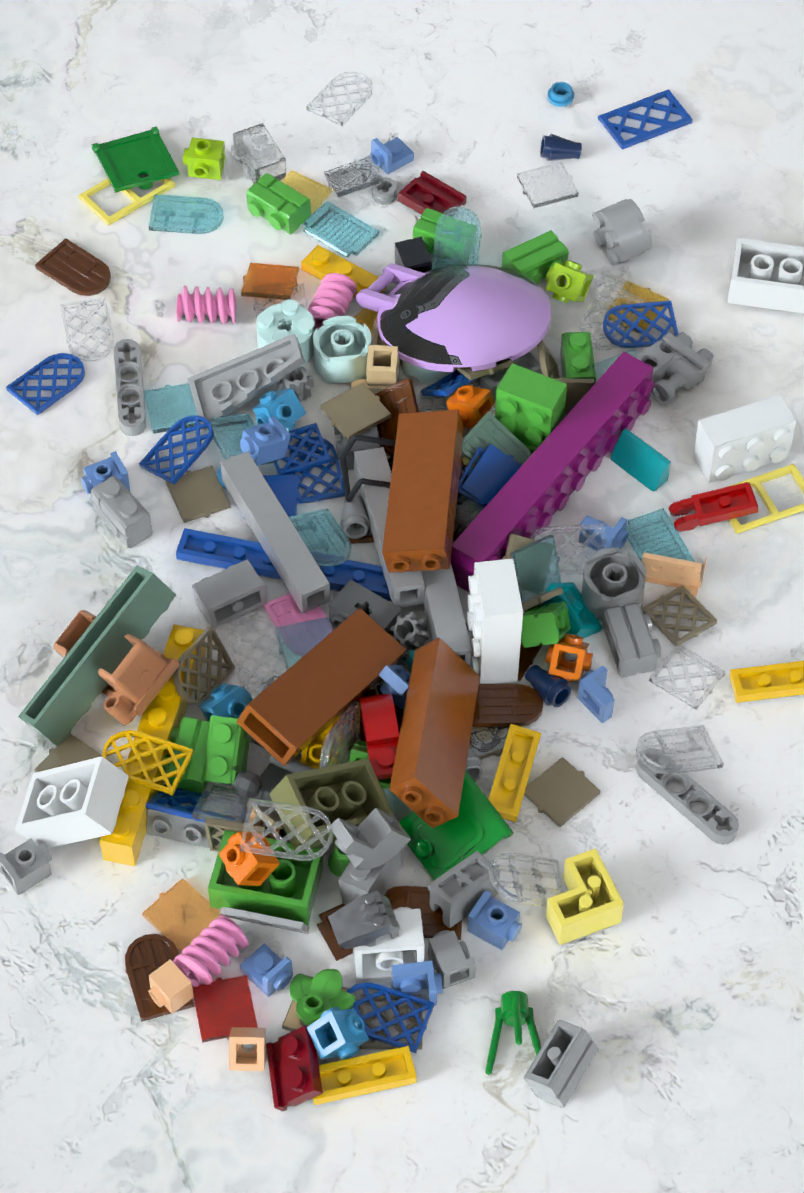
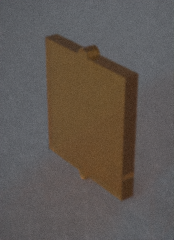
M250 263L247 275L243 276L244 284L241 296L281 300L291 299L294 287L298 286L297 276L299 267Z
M182 878L166 893H160L159 899L142 913V916L163 936L170 939L176 948L182 952L186 946L191 945L195 937L200 936L204 928L209 927L210 923L220 916V912L216 908L210 907V902Z

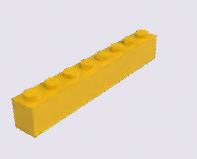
M173 624L163 655L168 659L174 658L178 661L181 655L204 630ZM201 646V657H205L206 647ZM196 649L191 654L196 655ZM190 658V669L196 670V660ZM181 671V682L184 683L185 672ZM190 674V685L195 686L196 675ZM173 675L144 711L137 731L170 741L174 726H180L181 719L185 717L189 703L183 701L177 693ZM189 689V697H190V698H191L192 693H193V690H191V689ZM146 742L135 746L138 754L150 750ZM151 742L154 748L162 746L160 744ZM132 749L130 750L128 758L135 756ZM168 749L156 753L160 761L164 760L166 755L170 756ZM152 755L141 758L144 767L156 763ZM137 760L126 764L129 773L140 769ZM158 767L147 771L150 780L162 776ZM143 773L135 776L146 780ZM127 781L125 795L120 805L113 833L100 837L103 860L131 866L136 865L146 835L148 810L146 803L153 798L158 790ZM163 781L157 782L156 784L162 785Z

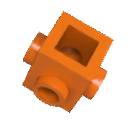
M464 385L459 387L446 401L448 410L459 409L464 428L471 429L488 411L495 417L496 405L491 390Z
M565 634L557 644H550L546 656V663H550L548 674L559 676L568 682L580 681L584 671H590L593 653L588 652L590 643L583 642V638L580 636ZM566 652L576 654L577 658L575 660L568 659Z
M238 831L228 839V844L219 853V856L226 865V871L234 878L237 885L260 886L280 864L271 850L267 838L258 832Z

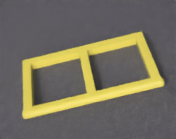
M108 178L81 193L78 197L109 226L174 188L175 183L170 178L163 179L161 181L164 185L141 198L131 189L124 190L123 192L133 203L110 216L89 198L110 185Z
M794 464L733 484L750 482L751 487L754 486L771 514L743 525L739 523L737 518L729 519L736 534L804 511L803 503L779 512L761 484L791 473L804 494V479Z

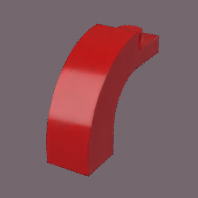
M392 694L360 697L359 708L369 761L378 780L391 778L399 739Z

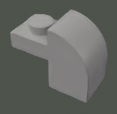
M375 808L359 826L337 818L329 827L337 838L335 840L337 847L346 854L355 869L369 870L385 864L411 840L395 816L378 808Z

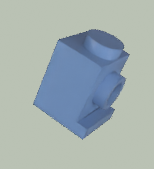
M275 416L270 417L268 423L243 430L240 448L243 453L248 451L258 466L286 457L290 433Z
M116 451L110 453L111 457L83 468L84 477L81 478V483L87 495L91 494L90 490L112 476H116L130 491L128 472Z
M485 890L468 915L467 931L503 950L509 940L515 941L521 931L522 924L519 923L520 912L493 898L491 893Z

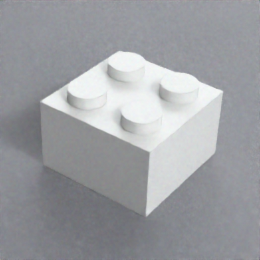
M400 907L393 910L400 926L398 937L392 939L390 934H386L377 938L376 945L373 947L364 945L353 948L356 982L391 979V965L424 962V937L420 909Z

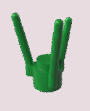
M508 991L502 994L501 1007L495 1009V1025L485 1070L487 1075L492 1074L503 1021H505L506 1025L514 1027L517 1045L522 1044V1025L527 1022L536 1056L541 1049L540 1039L534 1022L533 1008L528 1007V996L522 991Z

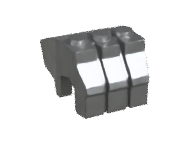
M375 891L354 899L329 915L328 919L338 945L344 949L364 945L373 947L376 945V939L381 936L390 934L392 939L398 937L400 926L391 908L389 899L381 895L379 891Z

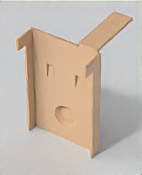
M643 552L642 563L646 570L645 582L676 588L683 585L687 590H691L693 596H697L698 587L701 588L707 557L702 567V563ZM703 568L702 577L700 580L701 569Z

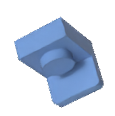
M398 137L385 144L377 138L371 140V160L387 174L414 160V152Z
M586 515L580 524L578 542L596 551L607 548L621 549L629 536V532L626 531L627 519L621 517L615 527L612 528L605 522Z
M386 665L379 674L385 680L380 687V691L383 694L391 693L394 704L400 709H404L411 674L401 665Z
M604 666L599 667L595 671L590 670L581 677L577 696L601 723L612 717L615 701L610 690L605 687L608 670Z
M265 943L240 964V971L268 997L276 990H283L290 983L293 976L292 961L288 957L282 960Z
M433 961L391 965V981L394 990L413 994L421 989H427L428 1000L434 1002V1006H436L437 994L443 993L441 974L434 973Z

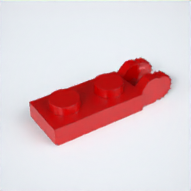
M745 482L691 495V498L673 502L668 509L670 514L675 517L689 514L694 510V514L682 516L674 521L673 524L676 531L682 532L693 530L698 525L700 527L758 513V504L750 482Z

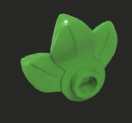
M324 969L318 972L313 979L299 973L293 978L290 985V997L297 1003V1016L308 1026L321 1018L320 1015L331 1008L339 1007L340 1010L351 1009L356 1001V996L341 991L343 978L337 969Z

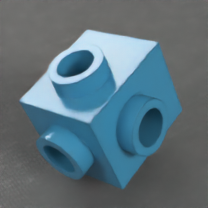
M292 388L279 389L276 392L275 390L269 391L259 398L261 403L252 408L256 414L258 425L268 423L270 417L275 416L288 432L295 427L294 422L306 414Z
M225 683L214 688L210 693L212 696L198 706L209 722L211 715L239 718L253 698L244 687Z
M339 1007L331 1008L323 1012L319 1020L307 1027V1031L320 1059L339 1057L340 1060L351 1058L359 1053L358 1047L369 1040L365 1032L364 1022L355 1009L340 1010Z

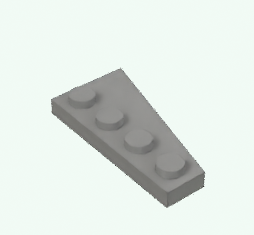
M289 335L187 378L197 415L205 417L213 426L303 365L305 360L296 335Z

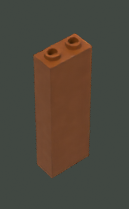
M459 409L399 414L382 549L388 573L450 569L464 435Z
M359 608L248 703L236 723L285 767L356 703L360 697L382 679L379 674L386 665H396L406 649Z
M440 637L415 650L389 788L391 792L432 829L458 817L480 676Z

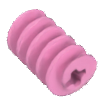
M330 273L323 277L308 307V311L312 314L315 321V330L323 326V322L328 318L345 316V312L353 300V295L357 291V285L352 279L339 273Z
M183 286L181 294H178L177 322H180L185 314L187 322L190 323L195 315H197L199 323H203L206 315H208L210 323L214 324L217 317L220 316L222 324H226L229 316H231L233 324H235L236 296L233 288H229L227 295L224 296L221 287H218L215 295H212L210 287H206L204 295H201L198 286H195L192 294H189L187 286Z
M220 915L210 923L209 927L204 928L200 936L195 937L191 945L186 946L182 954L177 955L173 962L192 982V986L198 987L199 981L210 985L213 981L211 974L219 976L222 972L220 965L228 967L231 963L229 956L236 958L240 954L238 947L245 949L249 943L240 927L232 919Z

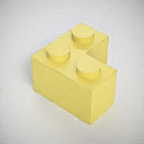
M596 848L565 859L563 880L569 891L548 898L546 919L559 945L621 923L624 903Z

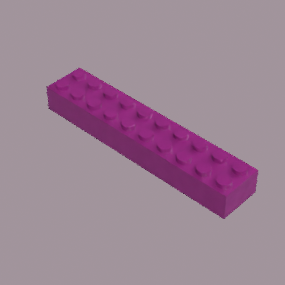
M623 352L455 540L452 545L451 565L458 587L470 593L468 577L474 576V563L502 560L503 556L506 555L510 534L534 540L535 535L540 530L544 531L549 526L555 512L564 509L569 496L574 491L578 492L584 485L588 474L591 471H597L603 457L608 452H613L623 430L631 431L636 419L648 412L652 403L650 392L654 386V381H652L654 367Z

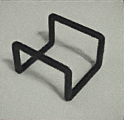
M353 435L340 456L345 499L347 502L353 500L362 484L390 488L391 482L361 478L357 480L350 491L346 457L356 441L395 446L396 440L364 435ZM394 451L388 459L391 473L394 459Z

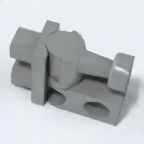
M670 332L667 333L663 340H659L635 357L654 367L652 376L654 386L651 393L655 400L661 404L670 402L675 397V390L681 386L690 390L696 384L702 383L706 370L713 361V353L706 348L698 352L691 349L693 341L684 332L676 336ZM665 374L670 377L668 380L661 378L664 377Z

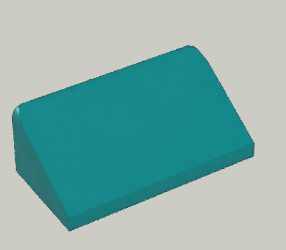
M624 429L611 454V461L648 489L656 491L668 481L671 461L631 431Z
M574 582L550 583L545 592L561 587L563 593L546 600L543 604L546 603L548 606L550 603L561 601L567 604L571 626L567 634L577 635L584 639L603 629L597 617L584 604L581 593Z

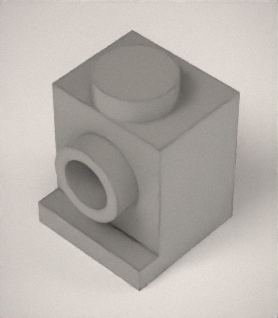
M31 838L5 855L0 853V872L17 895H20L52 875L49 864L52 856L43 843L36 845Z
M444 930L429 939L428 956L433 961L436 973L441 974L443 989L475 978L474 957L470 958L466 943L464 941L459 942L454 931Z

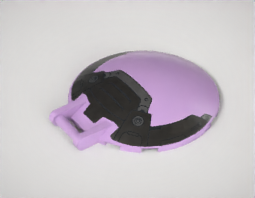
M390 263L383 269V274L367 289H362L356 295V301L361 307L378 312L377 329L380 339L389 346H398V358L417 367L434 371L453 372L454 368L471 367L473 372L496 367V362L510 358L512 361L516 360L540 343L551 323V305L546 293L538 284L518 272L491 265H452L422 273ZM390 282L398 284L388 295L380 293Z

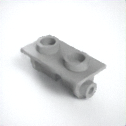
M151 809L147 810V834L209 848L204 822Z

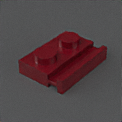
M422 171L418 178H414L398 193L399 202L421 215L426 208L452 217L459 211L461 205L464 206L466 204L467 198L463 193L425 171Z
M303 1026L279 1037L275 1043L269 1042L266 1044L274 1108L280 1111L287 1110V1107L290 1105L296 1106L323 1094L317 1050L307 1031L308 1026Z

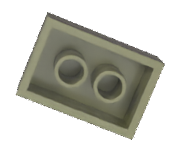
M368 758L288 774L269 793L295 853L335 844L337 838L329 827L337 818L359 826L375 808L394 816Z

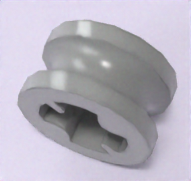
M381 177L376 184L378 180L376 179L375 183L372 184L373 200L381 205L393 203L397 198L396 182L391 178Z

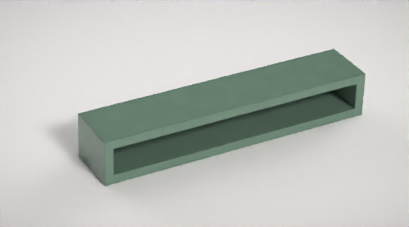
M136 565L18 717L44 739L59 747L63 740L71 734L72 729L81 717L89 711L92 703L102 690L109 685L99 676V668L113 674L134 646L124 636L131 634L141 640L145 638L158 618L167 611L176 594L154 573Z

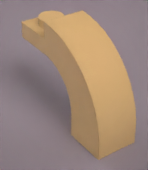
M374 319L372 345H368L367 384L392 386L398 383L401 359L398 358V346H389L386 342L381 341L377 329V319Z

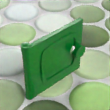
M157 126L138 134L101 144H92V150L96 154L115 193L134 187L146 190L153 186V182L180 175L176 164L160 137ZM141 174H148L147 177H139Z
M466 770L458 817L433 829L413 811L399 821L411 838L407 845L433 880H436L476 851L481 855L486 854L500 841L508 839L514 833Z

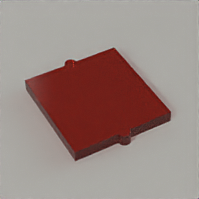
M247 975L224 980L218 977L210 985L203 983L199 984L198 987L192 986L202 1043L223 1038L229 1040L231 1027L258 1028Z

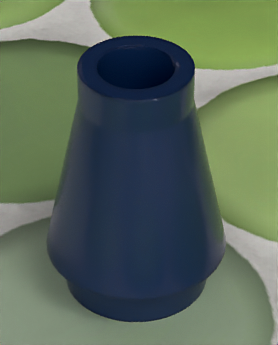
M554 134L544 135L541 141L540 157L546 158L547 161L579 159L582 144Z
M538 665L531 666L525 674V679L532 685L546 705L562 706L571 694L568 681L559 676L548 674V671Z

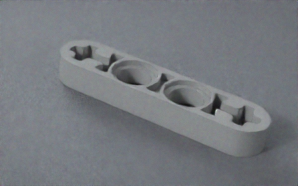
M123 339L114 346L119 424L121 431L125 435L137 436L146 429L141 353L139 344L136 341ZM125 352H130L131 361L125 362ZM126 372H133L137 375L130 380L121 377ZM130 394L139 397L134 402H126L123 400L125 396ZM129 413H135L136 420L133 424L130 423Z
M648 749L639 755L636 770L644 782L712 841L722 845L734 841L739 823L732 812L662 752ZM646 762L650 765L657 763V769L653 766L649 769L646 768ZM676 780L684 785V789L680 792H673L667 788L666 784L669 781ZM694 801H702L708 806V809L705 812L698 813L692 810L690 804ZM718 824L720 826L729 825V830H717Z

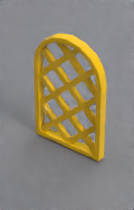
M127 730L118 732L108 739L104 744L102 756L106 759L107 756L116 753L119 762L113 765L116 767L122 766L124 773L129 776L128 781L173 795L194 750L139 731ZM131 736H132V737H138V738H141V739L132 741ZM126 737L129 743L117 747L115 741ZM146 742L150 750L138 754L135 746ZM151 742L160 744L162 746L154 748ZM112 745L114 749L108 751V748ZM131 748L135 756L123 760L120 751ZM168 749L171 757L160 761L156 753ZM172 749L181 751L183 753L175 755ZM152 755L156 763L144 767L141 758ZM186 757L180 767L177 760ZM137 760L140 769L129 773L126 764ZM174 762L177 770L166 774L162 765ZM158 767L162 776L150 780L147 771ZM143 773L146 780L135 776ZM173 776H176V778H175V780H174V782H173V784H172V786H171V784H170L168 778H171V777H173ZM164 780L167 787L156 783Z

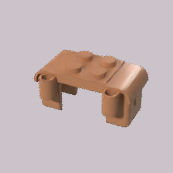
M86 610L79 611L54 643V650L64 658L96 616ZM127 634L124 637L134 646L113 674L101 668L98 671L99 676L109 684L100 693L107 698L103 708L122 725L131 723L136 715L141 717L180 666L176 659L166 658L162 653L131 634Z

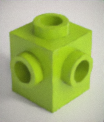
M192 137L189 148H185L183 154V164L187 165L188 177L221 180L226 162L225 142Z
M566 260L565 263H555L554 266L550 267L546 275V282H548L546 290L553 292L552 297L564 303H568L569 299L574 302H584L594 275L582 271V265L571 260Z

